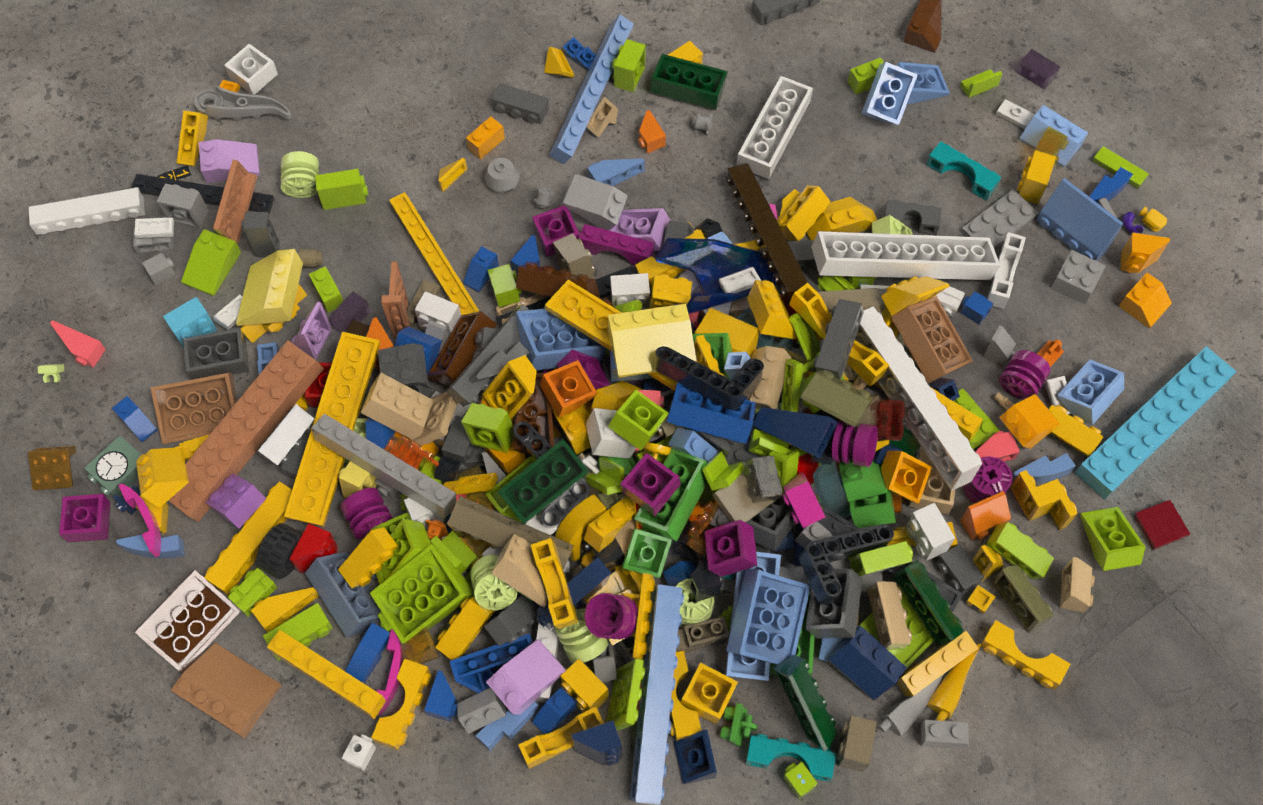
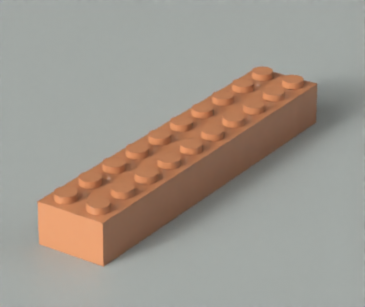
M287 341L185 464L189 483L168 501L187 516L199 522L210 509L205 503L210 498V495L217 491L227 477L233 473L238 475L324 368L311 356L290 341Z

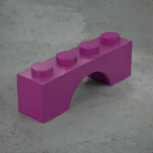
M584 224L579 236L584 249H588L591 254L597 255L601 251L616 252L624 256L634 266L654 255V242Z

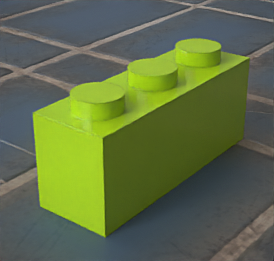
M1008 522L998 524L986 545L1012 565L1017 564L1032 580L1044 578L1054 559L1045 548L1039 547L1033 542L1031 537L1024 535L1017 530L1014 524Z
M316 603L266 633L263 637L267 644H269L277 632L281 630L308 647L313 640L328 635L333 627L320 605Z

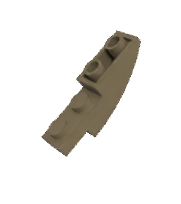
M724 616L684 626V629L678 630L680 642L676 652L684 651V653L730 637Z

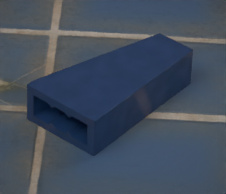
M761 407L754 417L753 426L820 459L838 422L828 416Z
M596 558L567 583L574 609L592 597L608 582L611 572L599 558ZM547 601L545 607L540 606L538 608L536 618L543 627L546 626L550 630L554 627Z

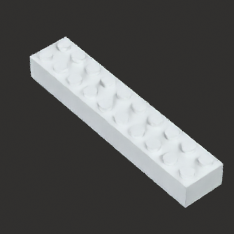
M818 231L811 246L819 275L900 278L928 276L936 279L992 280L1000 267L990 238Z
M874 307L864 310L855 340L863 346L876 351L889 364L884 376L877 382L950 490L952 491L971 482L982 465L980 456L971 448L968 439L962 435L957 423L951 419L946 407L936 397L935 391L926 383L924 375L917 370L914 361L908 357L903 345L895 338L892 329L883 321L882 315Z

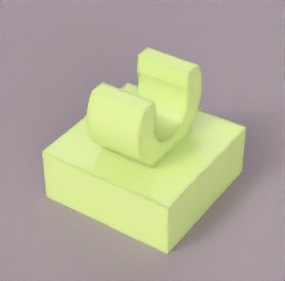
M64 364L38 366V374H44L43 381L45 383L50 382V375L54 377V382H60L59 373L64 372Z

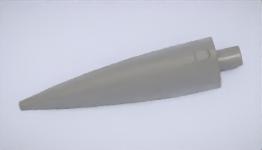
M943 675L914 696H907L895 703L881 717L883 722L878 726L879 729L885 732L890 728L897 735L902 736L922 713L937 689Z

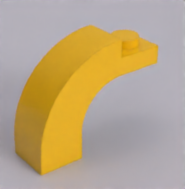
M594 494L574 507L561 522L556 532V538L574 545L569 556L573 562L580 558V543L586 534L588 525L606 512V507Z

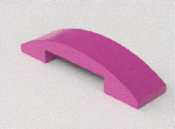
M124 484L118 485L126 502L132 508L138 506L149 531L143 533L142 536L149 551L155 557L160 556L161 534L152 510L134 490Z
M391 629L387 646L388 652L394 656L386 691L377 690L384 697L386 703L377 714L378 716L387 709L398 690L400 683L397 680V675L404 661L402 643L393 629Z

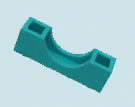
M942 141L931 152L926 166L940 174L947 171H959L965 174L972 183L971 192L985 201L996 190L1001 180V176L996 172L987 169L981 163L970 159L964 153H960Z
M763 734L751 735L746 765L767 769L773 760L789 756L802 762L814 779L826 782L832 780L836 753L831 752L830 748L823 751L819 747L818 749L811 748L809 744L798 742L796 745L789 743V740L783 738L772 740Z

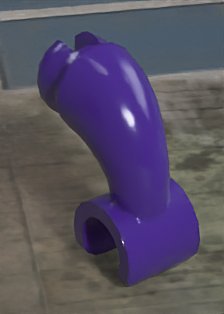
M1127 212L1123 216L1122 222L1126 230L1130 232V236L1132 233L1142 234L1143 227L1140 225L1133 226L1132 224L1135 218L1134 213Z

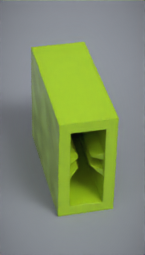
M359 168L315 175L317 192L324 210L367 203L366 196H369L364 175H360Z
M907 541L860 553L849 558L852 570L862 577L912 562L913 552L911 547L907 545Z

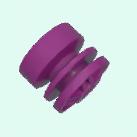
M1018 350L1014 353L1008 366L999 377V383L1007 393L1024 400L1034 394H1038L1042 384L1051 372V367L1038 354L1029 350Z
M840 420L833 436V460L835 462L843 460L845 464H848L853 457L854 465L870 467L877 447L878 431L876 425L862 423L857 430V426L854 427Z
M991 456L981 458L982 465L973 480L963 486L965 495L972 503L975 504L1002 491L1006 493L1010 487L1012 473L1008 465L1001 459Z
M376 488L360 490L346 498L341 504L340 509L347 522H350L349 526L356 539H364L372 528L393 519L387 506L383 505L384 500Z
M609 593L596 595L586 607V626L596 637L618 640L628 638L636 631L639 608L627 596Z

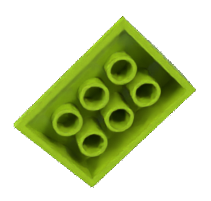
M431 544L370 592L402 644H407L421 637L457 609L466 598H471L474 592L460 572L434 544Z

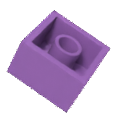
M233 473L224 480V483L217 491L210 495V498L205 503L219 517L239 529L266 498L253 484Z

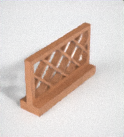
M232 160L213 229L219 235L234 240L239 244L242 234L241 221L244 220L245 213H248L257 176L256 174L249 173L238 160Z
M391 262L389 295H382L381 300L393 338H397L399 331L406 327H411L407 315L408 296L398 262Z

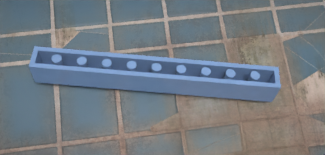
M621 14L610 24L549 153V156L562 164L572 158L611 75L613 61L619 56V48L621 45H624L634 23Z
M658 584L655 585L654 591L651 592L652 610L649 613L648 620L650 622V629L646 639L645 674L642 679L629 801L660 805L661 800L664 798L663 778H665L667 772L665 765V756L668 755L669 751L667 734L671 730L669 714L673 709L671 694L675 688L673 674L678 662L675 655L676 648H678L680 642L678 627H680L682 622L680 606L683 604L684 594L680 587Z

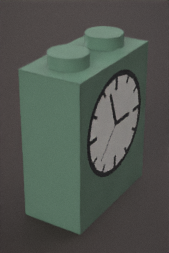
M118 436L84 468L89 473L86 477L94 484L98 482L101 485L99 489L105 495L109 496L111 494L114 496L116 494L119 497L122 492L118 485L124 484L130 487L139 479L136 461L141 454L124 438Z

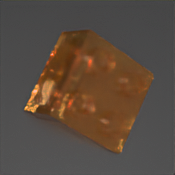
M392 436L384 448L385 451L417 469L422 460L435 466L439 465V462L434 459V454L427 450H422L421 445L403 436L400 439Z
M716 500L707 503L703 510L704 513L702 515L698 514L692 522L693 526L687 533L689 538L686 544L705 558H707L705 531L715 528L710 523L719 506Z

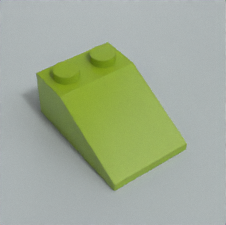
M204 229L194 244L181 283L214 296L241 254L236 241Z
M1119 507L1081 513L1080 516L1094 557L1103 571L1142 564L1146 547Z
M402 519L390 534L398 547L393 551V556L381 565L382 569L376 573L379 584H382L431 545L423 523Z

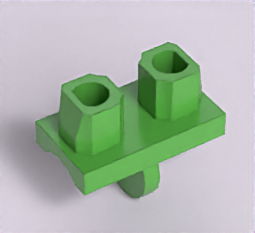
M736 703V707L725 708V719L733 721L732 728L723 727L720 735L723 740L729 741L737 747L742 746L743 736L749 737L750 731L757 730V725L752 723L753 716L747 715L748 709L744 708L743 704Z

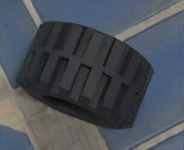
M279 523L273 527L259 547L256 566L278 579L287 577L295 569L289 559L303 533L284 523Z

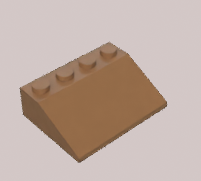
M937 296L908 306L892 316L895 327L902 335L905 345L908 346L914 361L918 364L928 384L973 362Z
M232 372L150 387L162 444L211 434L237 402Z
M214 643L183 672L171 691L245 739L282 684L217 643Z

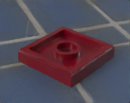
M1171 500L1133 515L1153 550L1190 535L1189 530Z

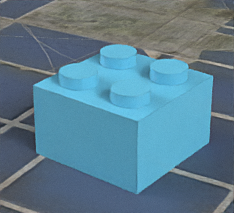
M197 297L163 316L183 348V338L210 334L217 331L210 316Z

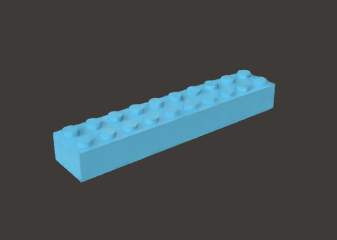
M1206 346L1080 465L1075 474L1105 500L1213 397L1237 371Z

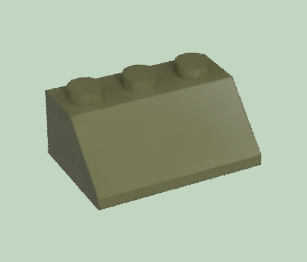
M827 370L818 371L800 397L854 427L864 419L874 400L866 390H857L852 387L849 381L844 379L840 381L834 377L832 372Z
M1017 564L1002 569L994 579L993 584L1028 633L1047 623L1054 616L1049 604L1044 603L1038 589L1032 586L1026 572L1020 569Z

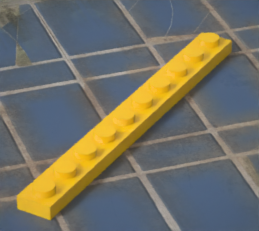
M404 192L389 199L391 206L449 300L459 305L461 315L478 312L479 309L407 194Z

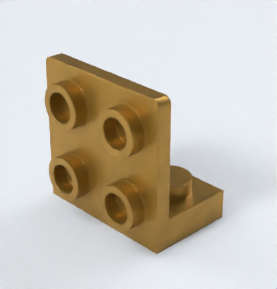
M76 445L36 448L28 452L33 490L73 487L70 456L76 453Z

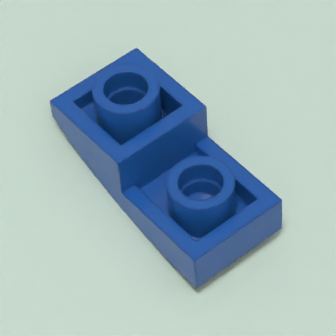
M574 37L561 48L571 60L586 70L590 68L596 56L588 46L584 48Z

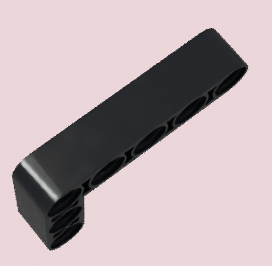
M667 346L657 348L654 360V368L657 372L729 410H736L743 404L761 382L764 364L761 360L752 358L730 380Z
M521 421L515 425L514 438L535 460H538L552 448L528 422ZM524 427L528 430V434L520 436L517 430ZM533 442H540L543 448L540 451H535L532 449L531 444ZM583 478L544 510L541 515V523L544 527L550 529L557 526L587 496L589 485ZM576 485L584 487L585 493L583 495L575 493L574 487ZM567 499L570 502V508H561L560 500ZM548 513L554 514L556 521L551 524L547 523L544 518L545 515Z
M881 524L808 543L800 553L799 560L817 600L823 605H829L841 593V585L831 566V562L885 547L894 537L893 529L889 525Z

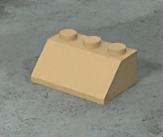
M764 346L753 351L751 359L761 360L764 364L761 382L746 399L756 402L755 409L758 410L761 407L776 409L784 384L786 359H791L785 349Z
M876 582L867 592L879 642L887 650L906 647L911 644L912 635L905 622L907 614L901 605V590L897 588L896 582Z

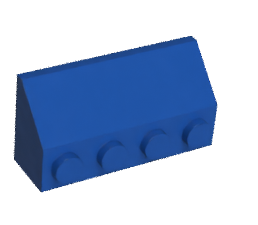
M677 382L667 422L676 426L687 427L697 432L701 431L712 434L715 437H723L734 442L746 444L753 425L756 402L745 400L738 409L729 410Z

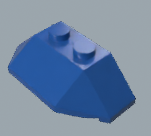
M530 634L518 637L511 644L507 642L501 646L497 644L451 660L450 665L455 681L477 693L491 688L486 682L502 666L532 644Z

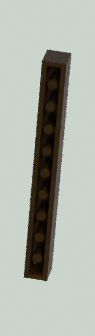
M745 163L729 167L728 176L725 177L727 186H731L732 196L737 199L738 209L743 211L744 221L748 222L749 231L755 236V244L761 249L762 259L767 261L768 271L772 272L775 285L779 286L781 298L785 299L787 305H789L793 294L808 282L749 164Z

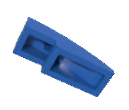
M1120 167L1112 179L1105 175L1089 197L1096 203H1098L1099 199L1106 198L1107 201L1113 199L1125 188L1133 174Z
M372 622L345 672L365 684L382 658L381 653L389 642L390 632Z

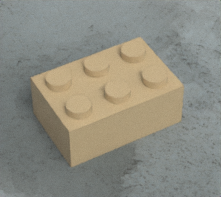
M380 373L371 385L361 413L414 440L424 428L433 400Z

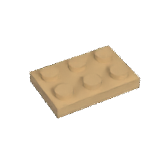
M447 392L430 398L433 402L424 428L413 440L416 446L429 444L438 438H443L448 433V427L454 417L453 413L458 402Z

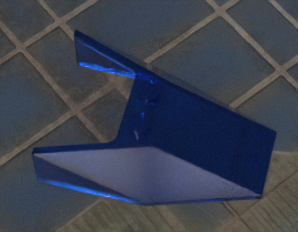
M667 238L655 257L657 262L686 269L694 274L702 293H694L686 304L688 314L748 296L751 288L739 293H724L719 284V279L751 267L755 269L761 281H769L775 286L773 274L768 271L767 261L762 259L761 252L716 239Z

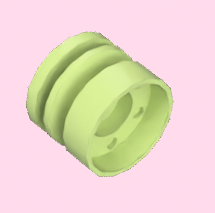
M296 151L285 154L281 158L280 188L283 193L295 198L310 197L317 193L315 175L319 174V161L317 157L307 152Z
M488 555L477 560L472 567L470 575L477 603L487 610L496 611L511 605L517 597L518 590L491 574L499 555Z
M690 579L683 580L675 586L682 588V593L684 594V601L682 606H680V614L682 615L680 627L682 628L687 625L710 620L714 606V597L696 601V604L693 602L688 603L689 599L692 601L696 600L689 587Z
M586 608L575 611L578 623L560 629L555 627V632L560 642L564 645V650L572 663H575L578 659L583 663L592 660L605 651L608 646V639L596 637L586 626Z

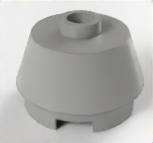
M496 158L490 162L484 179L491 191L504 194L505 191L514 190L517 187L520 173L510 160Z

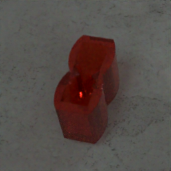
M880 400L877 406L879 418L876 424L878 431L877 439L901 441L904 433L902 422L905 415L904 402L902 400Z

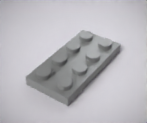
M1013 189L965 225L961 232L966 237L990 238L995 250L1004 242L1008 232L1017 233L1035 219L1039 212Z

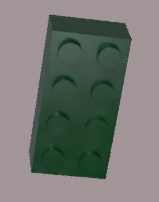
M562 439L501 488L498 493L522 523L527 524L590 472L565 440Z

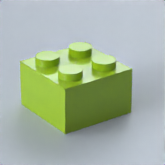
M626 39L624 45H621L619 48L618 58H615L612 68H614L612 79H614V87L634 93L646 67V45Z
M635 390L616 412L608 427L642 451L661 427L669 413Z
M471 403L462 420L471 444L507 453L513 442L514 428L508 412L502 408L495 409L485 404Z

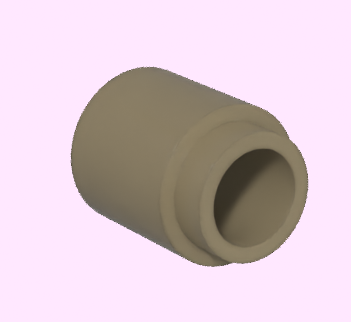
M299 249V252H297L303 262L302 267L318 268V266L323 265L322 251H318V249Z

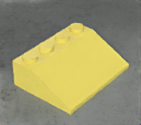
M295 249L278 250L250 266L236 321L237 326L287 322L291 320L303 262Z
M686 304L608 315L607 328L618 378L657 372L654 368L655 352L657 348L667 346L696 361L691 323Z

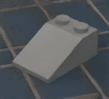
M574 174L562 205L599 228L610 230L618 224L628 195L614 186Z

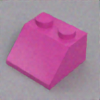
M803 472L783 487L786 492L783 494V498L787 506L792 504L795 510L791 514L796 524L800 522L804 528L825 518Z

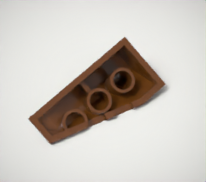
M921 0L907 27L903 43L936 53L941 41V0Z
M536 373L534 393L518 411L514 427L518 422H528L554 447L551 404L539 385L543 374L546 373ZM521 427L517 430V433L520 436H526L528 430ZM513 435L514 451L530 455ZM533 442L531 444L532 449L535 451H540L543 448L540 442Z

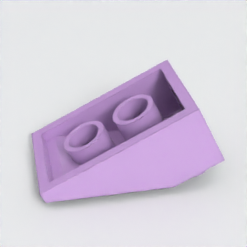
M218 139L199 142L201 172L206 183L227 180L232 160H238L249 173L256 174V176L260 175L256 144Z
M663 208L622 210L618 224L609 231L654 242V251H660L661 244L664 243L665 239L664 230L668 226L670 218Z
M320 302L315 304L306 319L301 322L300 330L291 342L315 360L332 331Z
M537 639L502 666L486 683L512 714L521 715L566 669L541 640Z

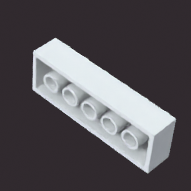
M780 76L738 153L737 165L748 163L754 174L767 179L770 178L811 101L813 88Z

